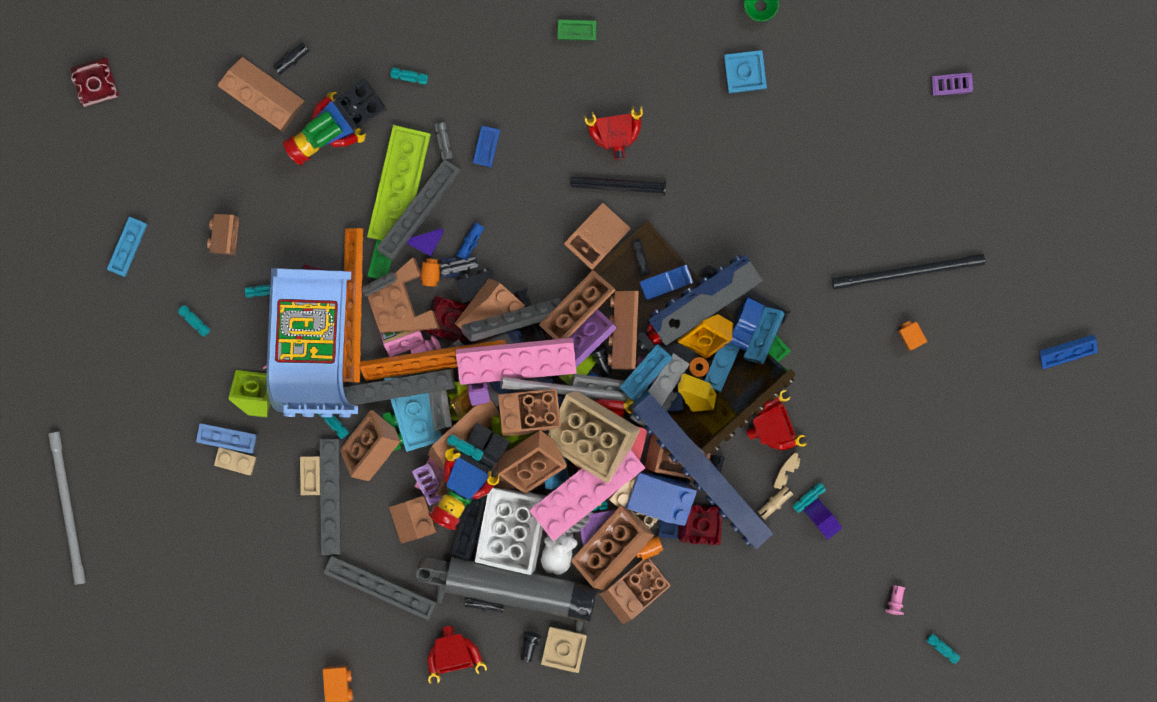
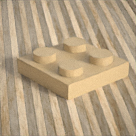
M550 626L541 665L579 673L587 635Z

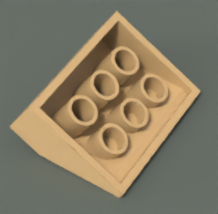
M577 390L568 393L559 409L561 427L550 429L548 436L555 441L562 456L604 482L609 483L634 445L641 429Z

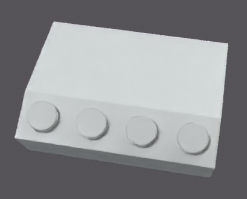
M493 488L487 495L475 562L531 575L536 568L543 527L529 510L546 496L532 492L524 494L522 491Z

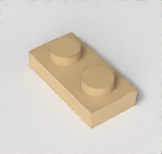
M219 447L214 466L252 476L257 457Z
M320 456L300 457L301 495H320Z

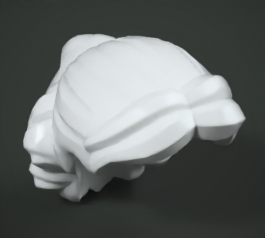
M566 532L554 541L547 534V537L544 539L546 546L541 558L542 566L547 573L561 575L570 567L572 549L576 547L577 541L573 539V534Z

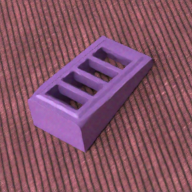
M972 73L931 77L933 96L973 92ZM954 79L958 80V89H955ZM962 79H966V88L964 89ZM938 80H942V91H939ZM946 80H950V90H947Z
M488 382L468 384V393L472 405L490 402Z
M428 463L413 470L412 473L427 503L432 505L440 501L441 498L438 496L431 499L429 497L430 494L438 490L440 485L431 464ZM427 470L429 471V474L421 478L419 477V474ZM432 477L433 481L423 485L422 481ZM433 484H436V488L428 492L426 491L425 488Z

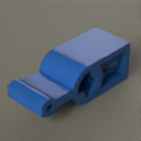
M687 265L640 282L647 301L694 283Z
M747 298L741 304L733 325L732 341L729 342L730 344L744 351L748 349L764 305L750 298Z

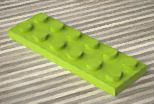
M393 125L367 235L368 238L383 241L417 196L431 137L430 133Z

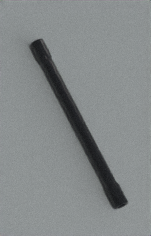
M978 254L965 258L868 274L832 278V285L835 290L853 285L964 267L985 265L984 254Z

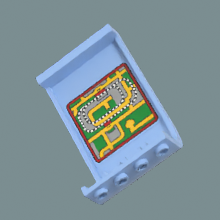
M271 268L266 379L271 405L276 411L284 413L283 416L295 417V413H302L304 417H314V413L321 414V417H333V414H339V417H351V414H358V406L350 404L345 397L342 381L347 279L351 280V272Z

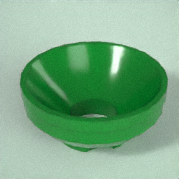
M744 0L745 12L752 20L757 22H765L772 19L779 8V0ZM757 1L765 2L766 9L764 11L756 10L755 3Z

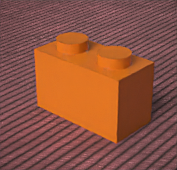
M348 665L324 667L325 702L353 701V689H349V682L352 681V672L348 670Z

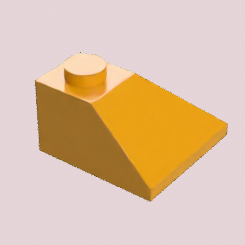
M717 314L703 320L678 339V343L707 359L732 341V322Z

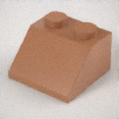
M214 214L209 224L212 236L208 238L207 243L210 253L236 256L239 217L235 215Z
M424 495L389 507L401 544L437 532L435 522L429 516L431 510Z

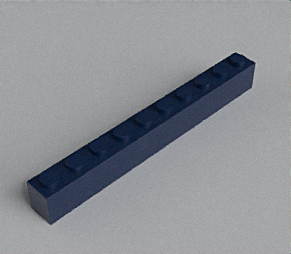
M648 391L644 392L630 405L633 409L631 414L638 422L641 419L646 424L644 429L650 435L654 433L658 437L656 442L663 450L667 448L671 452L668 456L675 464L678 461L683 466L681 468L682 472L687 477L692 476L696 480L693 484L700 492L704 490L708 494L705 498L712 505L715 503L720 509L717 511L724 519L728 517L732 521L729 525L736 533L741 531L744 535L742 540L749 547L753 545L757 549L773 535L772 531Z

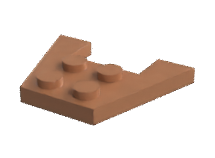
M415 258L409 260L395 273L397 276L396 282L368 296L378 329L381 333L440 329L434 311L430 310L415 316L404 284L421 276Z

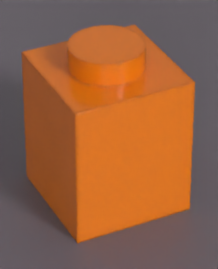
M909 320L901 324V329L897 331L908 351L927 342L917 321L912 323Z

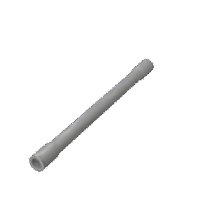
M501 377L500 388L528 391L557 389V394L562 395L577 390L588 398L620 400L624 402L630 398L625 392L527 381L510 377Z
M60 432L49 433L48 437L53 454L72 562L74 585L86 583L77 540Z

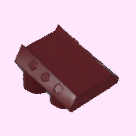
M107 57L70 68L72 73L71 79L76 86L82 107L119 96Z
M435 296L430 310L434 311L440 329L425 330V333L453 341L460 340L461 343H465L466 336L455 323L468 305Z
M692 505L685 526L679 525V533L677 535L679 542L720 545L723 519L717 511L720 508Z

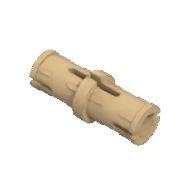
M786 486L774 497L771 496L769 501L757 510L760 515L767 510L761 516L764 520L776 509L779 510L781 505L793 496L791 491L783 496L789 490Z

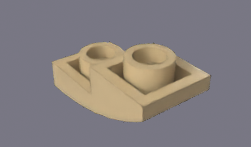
M793 452L783 462L776 474L773 487L781 489L782 485L785 486L787 483L788 475L785 474L786 471L794 472V469H798L800 464L798 453Z

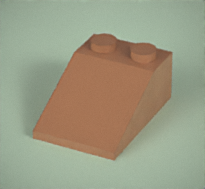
M489 278L456 321L455 325L462 329L464 324L518 310L525 305L501 283ZM495 335L479 339L474 342H476L477 344L485 343L491 338H493Z
M653 433L645 468L657 473L694 479L692 476L687 477L682 472L681 468L683 466L678 461L675 464L668 456L671 452L667 448L663 450L656 442L658 437ZM709 453L708 455L704 454V455L707 457V459L709 460L711 454H710V453Z

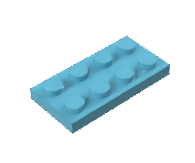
M422 372V373H415V374H408V375H402V376H395V377L384 378V380H391V379H397V378H403V377L421 375V374H423V372ZM428 393L391 399L406 452L433 444L442 437L441 431H434Z

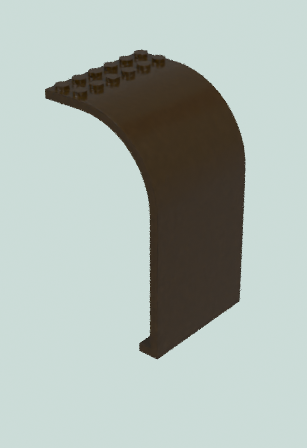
M649 221L645 222L593 269L616 291H639L637 336L642 331L645 334L647 333L648 320L651 313L657 309L664 310L667 308L666 303L674 298L679 300L683 297L681 294L690 287L694 290L699 286L697 283L701 281L687 265L694 283L651 300H646L640 284L641 281L687 265L653 228ZM640 239L642 242L647 265L650 270V274L641 276L639 273L634 250L631 245V241ZM584 277L562 298L565 299L586 277ZM611 296L598 308L609 320L610 315H614V307H610ZM726 307L722 308L721 310L712 315L715 316L719 314L725 319L731 321L733 332V325L736 318L728 311ZM670 320L669 326L677 329L679 328V322ZM608 336L602 343L612 353V346H609ZM676 339L667 346L678 344V339ZM636 342L637 361L642 354L646 357L650 352L647 349L643 351ZM739 349L721 392L715 391L714 410L692 412L684 399V411L667 413L704 454L708 455L710 453L713 455L721 448L719 444L723 440L729 441L736 434L734 432L736 428H743L750 422L749 417L753 413L757 415L765 408L763 404L767 400L773 401L779 396L780 393L778 391L782 387L787 388L795 381L793 378L796 375L794 371L782 366L769 353L764 364L747 361L744 358L746 351ZM717 352L707 359L696 353L693 359L698 357L704 358L708 362L710 369ZM700 363L696 364V370L701 371L703 365ZM688 366L686 372L683 373V374H687V375H690V376H692V377H695V376H693V375L690 373L689 366ZM707 374L704 375V376H702V377H695V378H698V379L704 381L705 378H706V376H707ZM681 378L679 379V381L677 382L672 391H678V383L680 382ZM651 382L650 385L648 386L647 391H649V389H650L651 386L653 385L652 382Z

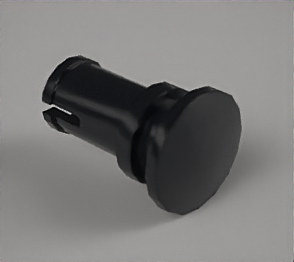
M599 346L590 354L594 355L593 360L597 362L601 376H607L613 372L610 365H608V354L605 352L607 346Z
M524 631L523 635L526 638L523 640L525 644L520 659L532 662L535 646H538L537 639H541L542 636L535 632Z

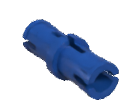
M474 222L467 237H464V242L456 256L467 260L474 246L478 245L477 241L485 227Z

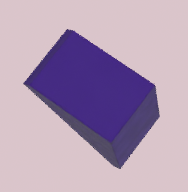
M441 228L412 237L407 244L432 257L444 235V230Z
M818 498L803 510L827 540L842 529L833 514Z

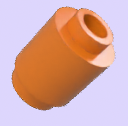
M426 258V262H422L420 277L422 285L437 287V282L440 279L441 265L437 263V259Z
M701 357L693 359L689 365L690 373L695 377L706 375L709 370L708 362ZM696 364H702L703 369L701 371L696 370Z
M653 537L636 557H641L642 560H645L663 551L659 537Z

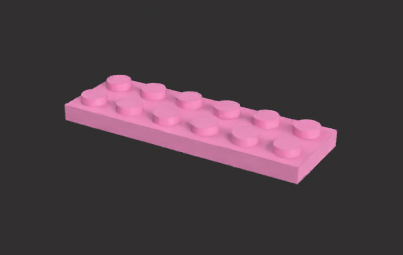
M573 338L456 349L460 385L501 381V377L525 379L576 374Z
M630 450L609 483L604 482L582 468L529 511L554 541L644 470L645 467Z

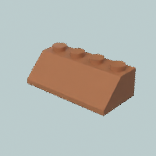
M243 57L227 71L218 84V87L282 132L285 131L305 102Z
M592 270L539 326L553 340L569 338L616 290Z
M615 291V296H611L610 307H614V315H610V321L617 329L613 331V334L609 335V346H612V354L608 353V365H612V369L635 370L639 291Z
M491 398L490 402L478 404L431 446L428 455L443 471L446 461L445 452L453 448L447 444L450 435L453 434L459 437V440L462 439L467 442L476 423L491 430V417L500 415ZM454 446L455 449H454L453 453H454V454H456V453H460V454H461V451L457 450L456 447Z
M620 506L574 556L571 562L593 588L605 590L653 538L654 534L643 521L625 507Z

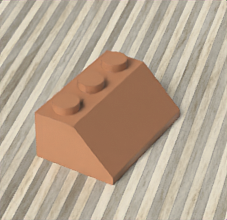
M370 410L340 449L350 476L370 481L398 446L400 440L395 428L377 413Z
M539 430L503 454L498 463L497 474L526 494L566 468L567 464L555 441Z

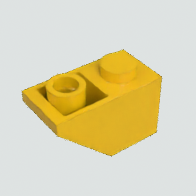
M682 374L681 380L678 383V392L683 396L685 403L688 404L691 411L714 410L716 392L711 384L690 375Z

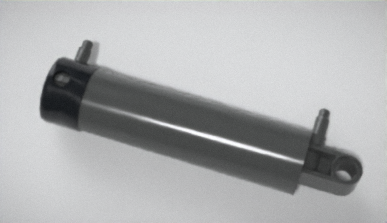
M455 557L451 558V562L422 558L416 570V577L419 581L438 585L436 597L438 604L443 602L445 593L566 617L576 621L575 631L577 633L581 632L584 622L589 623L591 621L597 588H593L590 584L571 582L537 574L529 575Z

